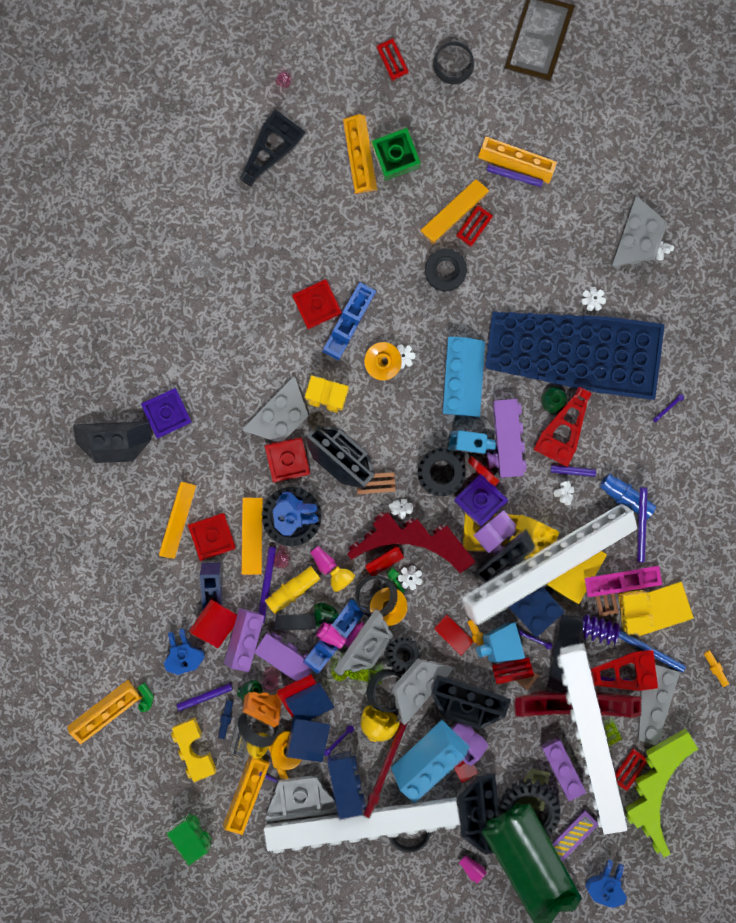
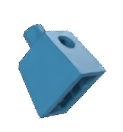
M459 430L450 432L449 450L475 454H485L486 451L495 450L496 441L487 439V434Z
M515 622L505 623L482 636L484 644L476 647L478 656L480 658L487 656L489 662L525 658Z

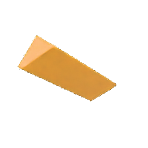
M357 114L344 118L343 124L355 194L377 190L366 117Z
M486 136L478 156L479 159L521 174L542 179L546 183H550L557 164L556 161Z
M475 179L420 231L434 244L489 193V190Z
M180 482L159 556L175 558L195 493V485Z
M243 498L242 575L262 574L263 498Z
M126 680L67 726L68 732L81 745L142 697L130 681Z
M249 754L223 823V828L226 831L243 835L270 762L261 758L254 759Z

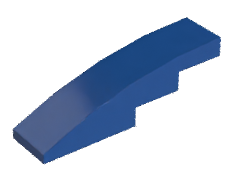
M359 282L323 348V353L338 361L340 360L370 305L376 290Z
M351 599L331 625L344 638H347L364 613L360 610L357 603ZM319 640L303 663L318 674L338 647Z

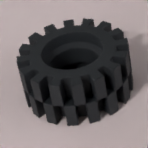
M399 637L386 647L387 651L384 652V655H387V657L384 659L385 662H389L387 666L392 667L391 670L393 672L397 671L399 674H404L417 659H421L419 657L422 656V652L418 651L421 648L420 646L416 647L417 642H412V638ZM399 648H404L408 651L409 660L407 662H401L397 658Z

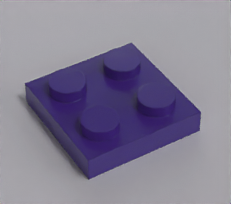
M177 388L141 404L157 439L192 423Z
M480 474L454 499V502L482 528L508 502V499Z

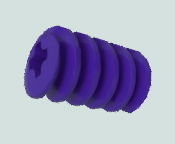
M587 614L582 618L584 621L582 630L584 639L591 635L592 641L599 637V643L606 639V645H609L611 641H614V646L616 645L620 633L619 623L615 622L612 626L610 620L605 623L602 618L597 622V617L593 616L590 620V616Z

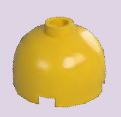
M369 705L362 712L360 725L361 730L370 741L382 742L393 737L400 721L397 722L398 717L393 712H381Z

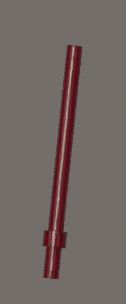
M400 722L373 791L369 793L367 798L368 804L363 814L368 819H370L375 805H378L381 789L408 722L405 725Z

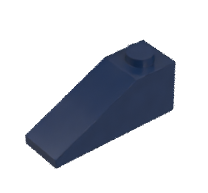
M221 562L201 563L200 586L203 610L211 599L223 606Z

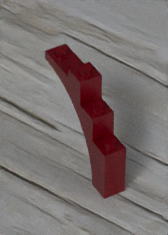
M382 512L374 518L376 522L373 523L377 531L371 530L363 536L365 540L360 544L356 542L348 548L350 552L347 553L350 559L354 560L363 553L375 548L401 544L425 548L438 554L448 561L460 574L475 563V560L447 525L445 527L442 525L437 527L433 531L434 535L431 537L418 519L407 521L403 525L405 528L402 530L388 512L386 514Z
M538 691L531 692L530 695L515 697V717L571 714V710H574L572 703H568L566 693ZM605 692L596 693L601 715L626 718L641 716V696Z

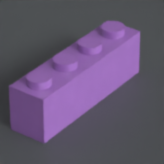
M517 399L493 401L499 478L524 476L523 472H526L527 469L526 461L522 460V453H525L524 441H521L520 434H523V423L519 422V415L522 414L521 403H518Z

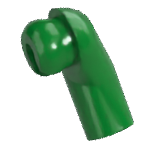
M143 683L137 687L142 695L141 702L138 704L140 712L149 711L154 700V695L146 683Z

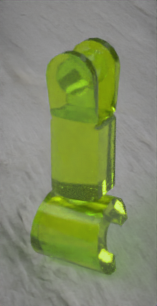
M330 669V673L336 681H343L349 677V680L369 682V673L375 674L378 672V670L361 669L356 672L345 670L342 675H338L335 670Z

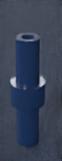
M226 700L224 712L220 716L219 722L221 725L218 733V738L225 739L228 725L231 724V711L234 703L232 700Z

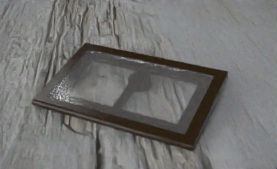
M525 0L504 69L551 82L575 5L558 0Z

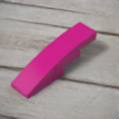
M659 566L584 578L587 597L662 585Z

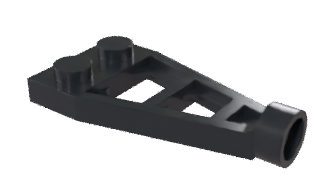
M275 109L264 123L247 165L239 179L251 187L261 175L296 148L305 136L306 131ZM272 133L284 141V145L274 152L266 147V141ZM260 151L265 152L271 157L264 166H259L255 163V159Z

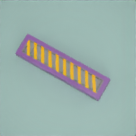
M585 809L552 842L561 861L598 826V822Z

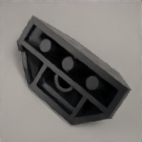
M150 421L73 425L76 444L95 463L133 462L152 440Z
M317 424L305 436L312 458L341 484L364 488L375 476L369 454L341 429Z
M441 675L436 676L431 692L444 718L478 729L504 719L511 702L510 698L491 690Z
M495 773L476 776L457 798L461 837L484 855L493 854V851L482 831L487 826L489 820L499 817Z

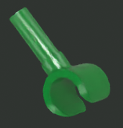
M392 567L387 572L388 579L396 585L399 591L404 593L405 590L396 579L400 573Z

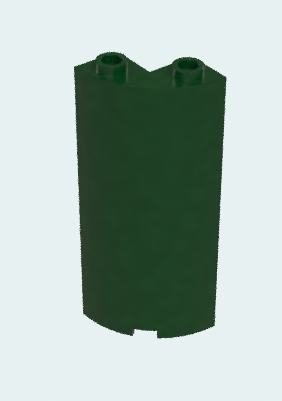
M517 804L499 817L489 820L482 833L533 923H552L559 912L575 911L582 897L531 805L521 806V804Z

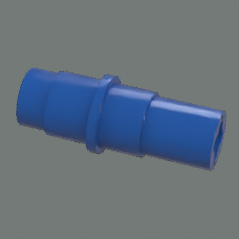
M608 473L601 481L599 487L606 494L614 498L617 504L622 503L639 515L640 493L631 488V484H626ZM648 500L647 519L651 517L656 509V505Z

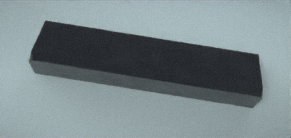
M527 529L477 567L474 573L485 584L508 571L536 549Z
M561 615L547 685L548 688L565 693L569 692L568 685L564 686L562 674L565 672L564 668L559 666L558 656L561 654V648L580 645L584 621L580 616Z

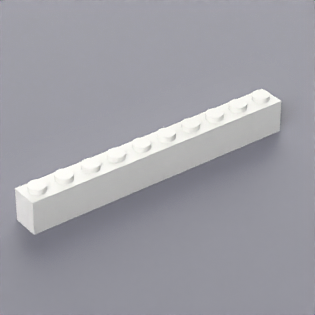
M621 503L538 552L533 557L526 559L462 597V601L467 615L478 625L637 530L633 511Z
M580 644L561 648L558 662L559 666L564 668L565 673L562 674L564 686L568 685L569 692H566L568 703H572L574 709L571 710L573 722L577 721L578 725L575 728L577 739L582 741L580 752L587 762L584 763L585 773L590 775L591 778L588 784L590 792H594L595 798H593L594 809L599 811V816H597L599 828L603 827L604 834L627 831V821L585 646Z
M454 797L375 808L370 819L362 815L339 820L338 814L269 823L264 827L267 851L280 853L285 851L284 849L292 848L295 851L303 849V846L310 845L311 848L321 847L324 843L338 845L342 843L341 841L346 840L353 843L360 841V838L375 840L382 835L396 837L399 833L406 832L408 835L418 833V830L425 829L426 832L436 831L440 827L453 829L457 827L456 825H460L457 798Z

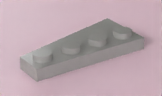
M656 664L658 689L641 691V716H639L638 740L652 745H657L680 674L678 671Z

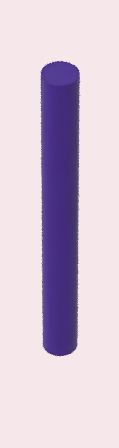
M645 487L640 488L638 562H645L648 488Z
M276 547L268 548L258 612L264 616L263 624L265 623L267 610L265 600L269 598Z

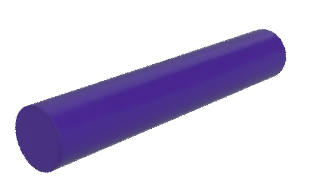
M551 465L550 473L596 477V469Z

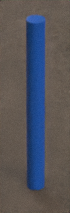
M620 630L618 638L642 651L653 650L654 658L681 673L684 672L685 665Z

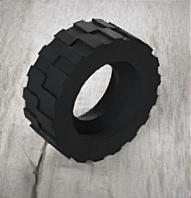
M446 248L432 253L425 265V276L430 286L442 292H451L459 288L467 274V264L464 261V257L459 252ZM448 261L454 265L455 274L451 279L444 280L437 275L436 268L439 263Z

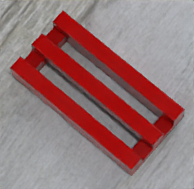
M393 38L376 46L392 82L409 74ZM390 44L392 45L393 50L403 69V71L401 72L388 47V45ZM382 48H385L387 52V55L395 69V75L393 74L389 66V63L382 51Z
M478 205L456 237L469 247H472L493 218V215ZM480 211L481 215L465 237L462 236L475 215ZM486 215L488 218L480 227L476 235L473 237L471 241L468 240V238L473 233L475 228L478 226L480 221Z
M529 657L492 665L496 685L534 676Z
M633 748L615 772L616 779H618L634 754L636 755L620 780H617L618 786L626 791L629 790L647 764L646 757ZM642 759L640 765L637 767V769L635 770L631 778L628 780L626 785H624L623 782L625 781L629 773L632 771L638 760Z

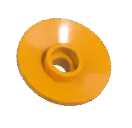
M376 343L368 349L365 355L366 370L377 380L392 379L401 369V354L390 343ZM383 358L388 359V363L386 365L382 363Z
M389 587L375 593L370 602V612H374L375 609L380 611L385 608L390 599ZM397 590L396 606L388 615L382 617L388 626L401 622L407 613L408 604L406 597L399 590Z
M290 731L279 734L271 747L272 761L282 770L294 769L302 761L301 759L287 758L285 756L286 750L284 752V748H287Z

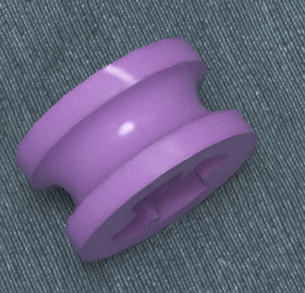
M497 451L493 454L487 453L489 469H492V467L499 468Z

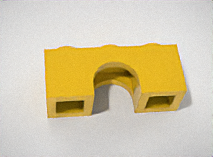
M196 717L173 726L171 736L174 743L177 742L179 745L178 753L181 760L186 762L187 767L185 770L188 778H192L193 782L215 774L217 769L211 754L208 753L200 756L192 751V742L202 736Z

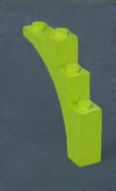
M686 728L646 750L648 757L645 759L652 770L636 778L638 785L635 786L639 795L643 797L625 806L627 810L625 816L629 823H634L636 828L642 826L645 835L652 837L654 842L651 844L656 853L661 852L664 858L670 855V851L664 841L660 825L662 795L675 769L685 758L698 750Z

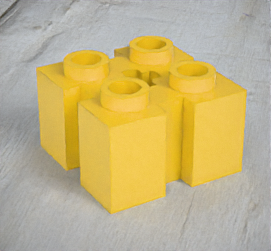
M311 375L305 399L308 401V405L318 408L320 405L327 406L326 409L328 411L338 413V410L343 411L349 386Z
M522 514L515 527L517 529L515 537L527 529L536 547L525 559L533 557L538 552L555 543L560 533Z
M641 589L619 592L618 599L623 631L628 635L652 632L651 626H654L652 614L648 613V607H651L650 595H647Z

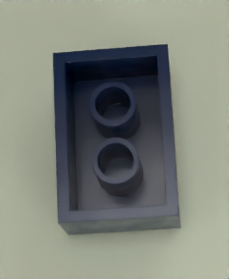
M543 586L508 606L536 638L565 613Z
M351 751L328 756L327 764L339 820L362 816L363 809H366L364 794L359 792V790H362L360 775L355 774L358 767L356 756H352Z

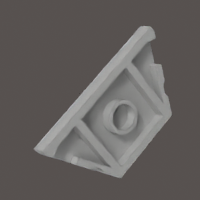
M636 197L612 265L617 269L627 264L634 265L641 261L654 260L667 226V222L639 197Z
M293 377L242 430L276 442L285 441L309 417L296 379Z
M374 610L334 669L338 675H342L345 670L356 672L361 669L373 668L392 640L393 635L378 610Z
M417 659L392 687L393 695L396 697V708L400 712V722L405 725L431 696L436 676L447 677L453 670L448 664L441 665L433 661L427 662L423 659Z
M317 775L278 780L265 821L338 813L336 802Z

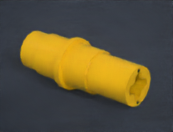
M310 566L286 584L282 583V587L272 593L265 602L273 613L276 614L292 602L295 603L298 597L321 579Z

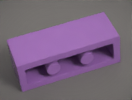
M239 608L224 664L231 669L249 672L264 620L262 614Z
M267 632L254 653L295 681L308 676L312 669L303 663L308 654L304 653L302 655L297 652L298 648L292 643L288 642V644L282 642V637L277 633Z
M556 737L540 745L568 801L585 794L586 791L559 738Z

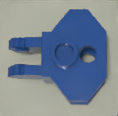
M283 492L276 500V506L273 508L275 528L283 535H292L297 527H302V524L316 523L318 521L317 515L304 514L315 513L317 511L316 504H303V500L299 501L291 492Z
M184 628L179 629L183 644L178 646L173 632L168 633L171 653L165 660L164 666L166 671L176 675L196 670L205 658L202 649L191 645V642H188ZM183 661L187 662L188 666H184Z
M608 859L603 872L600 871L599 875L588 878L585 887L594 902L615 908L624 905L627 899L626 894L621 888L622 882L620 881L624 865L619 864L615 875H610L613 862Z

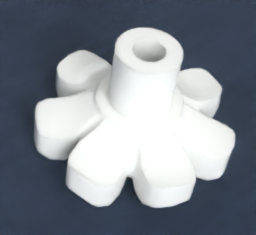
M661 241L656 259L663 260L664 253L670 254V251L674 250V246L667 243L663 244V241Z
M591 287L590 292L585 290L582 294L585 297L581 300L582 305H587L588 311H592L593 308L599 311L601 310L600 304L606 303V299L602 298L604 292L602 290L597 292L596 287Z
M402 344L398 345L397 349L402 357L401 369L405 367V364L408 367L412 366L411 359H415V353H410L412 348L406 346L404 349Z
M569 481L561 482V488L555 489L554 496L560 497L561 503L571 505L573 500L571 493H574V487H571Z
M401 499V502L396 500L389 504V511L393 515L398 514V519L403 520L406 513L411 514L413 512V504L408 503L407 499Z
M410 566L409 570L405 567L401 569L403 575H399L398 580L403 581L402 587L404 589L409 586L411 590H415L416 584H422V579L419 578L422 572L420 570L415 571V566Z

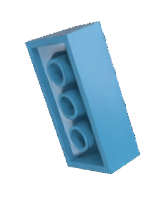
M448 336L442 415L480 417L485 341Z
M441 720L391 767L400 791L413 803L417 802L465 758L470 746Z

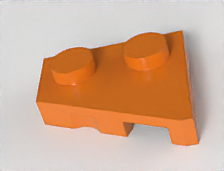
M249 692L244 698L243 712L275 728L279 725L282 701L278 694L269 695V693L258 694L257 692Z

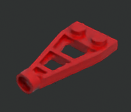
M578 387L574 396L542 431L533 450L568 467L577 450L587 403L592 393ZM578 396H581V397H583V398H585V399H584V400H579V399H578ZM570 408H575L579 411L575 424L564 420V416ZM560 425H566L571 429L570 440L567 443H563L553 437L554 431Z
M653 650L631 652L590 668L595 686L635 691L658 689ZM633 663L635 665L636 679L633 681L621 679L619 674L621 666ZM613 668L615 680L602 681L600 672Z

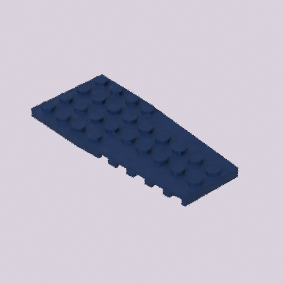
M493 311L485 369L576 389L581 387L590 392L655 400L665 324L604 316Z

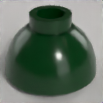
M557 387L546 389L541 396L543 409L552 414L559 413L567 404L566 393Z
M316 603L313 607V615H315V622L318 627L324 622L332 624L339 616L338 611L326 603Z
M258 680L247 681L237 689V696L241 698L243 703L245 695L249 692L263 693L262 686Z

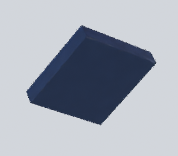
M320 682L285 699L289 709L297 719L311 720L334 708L332 701Z
M293 718L285 756L287 758L322 762L331 725L329 723Z

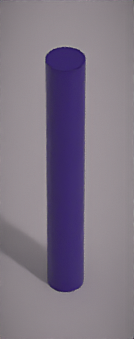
M488 164L487 172L541 187L543 183L542 179Z
M231 683L176 704L178 711L232 691Z

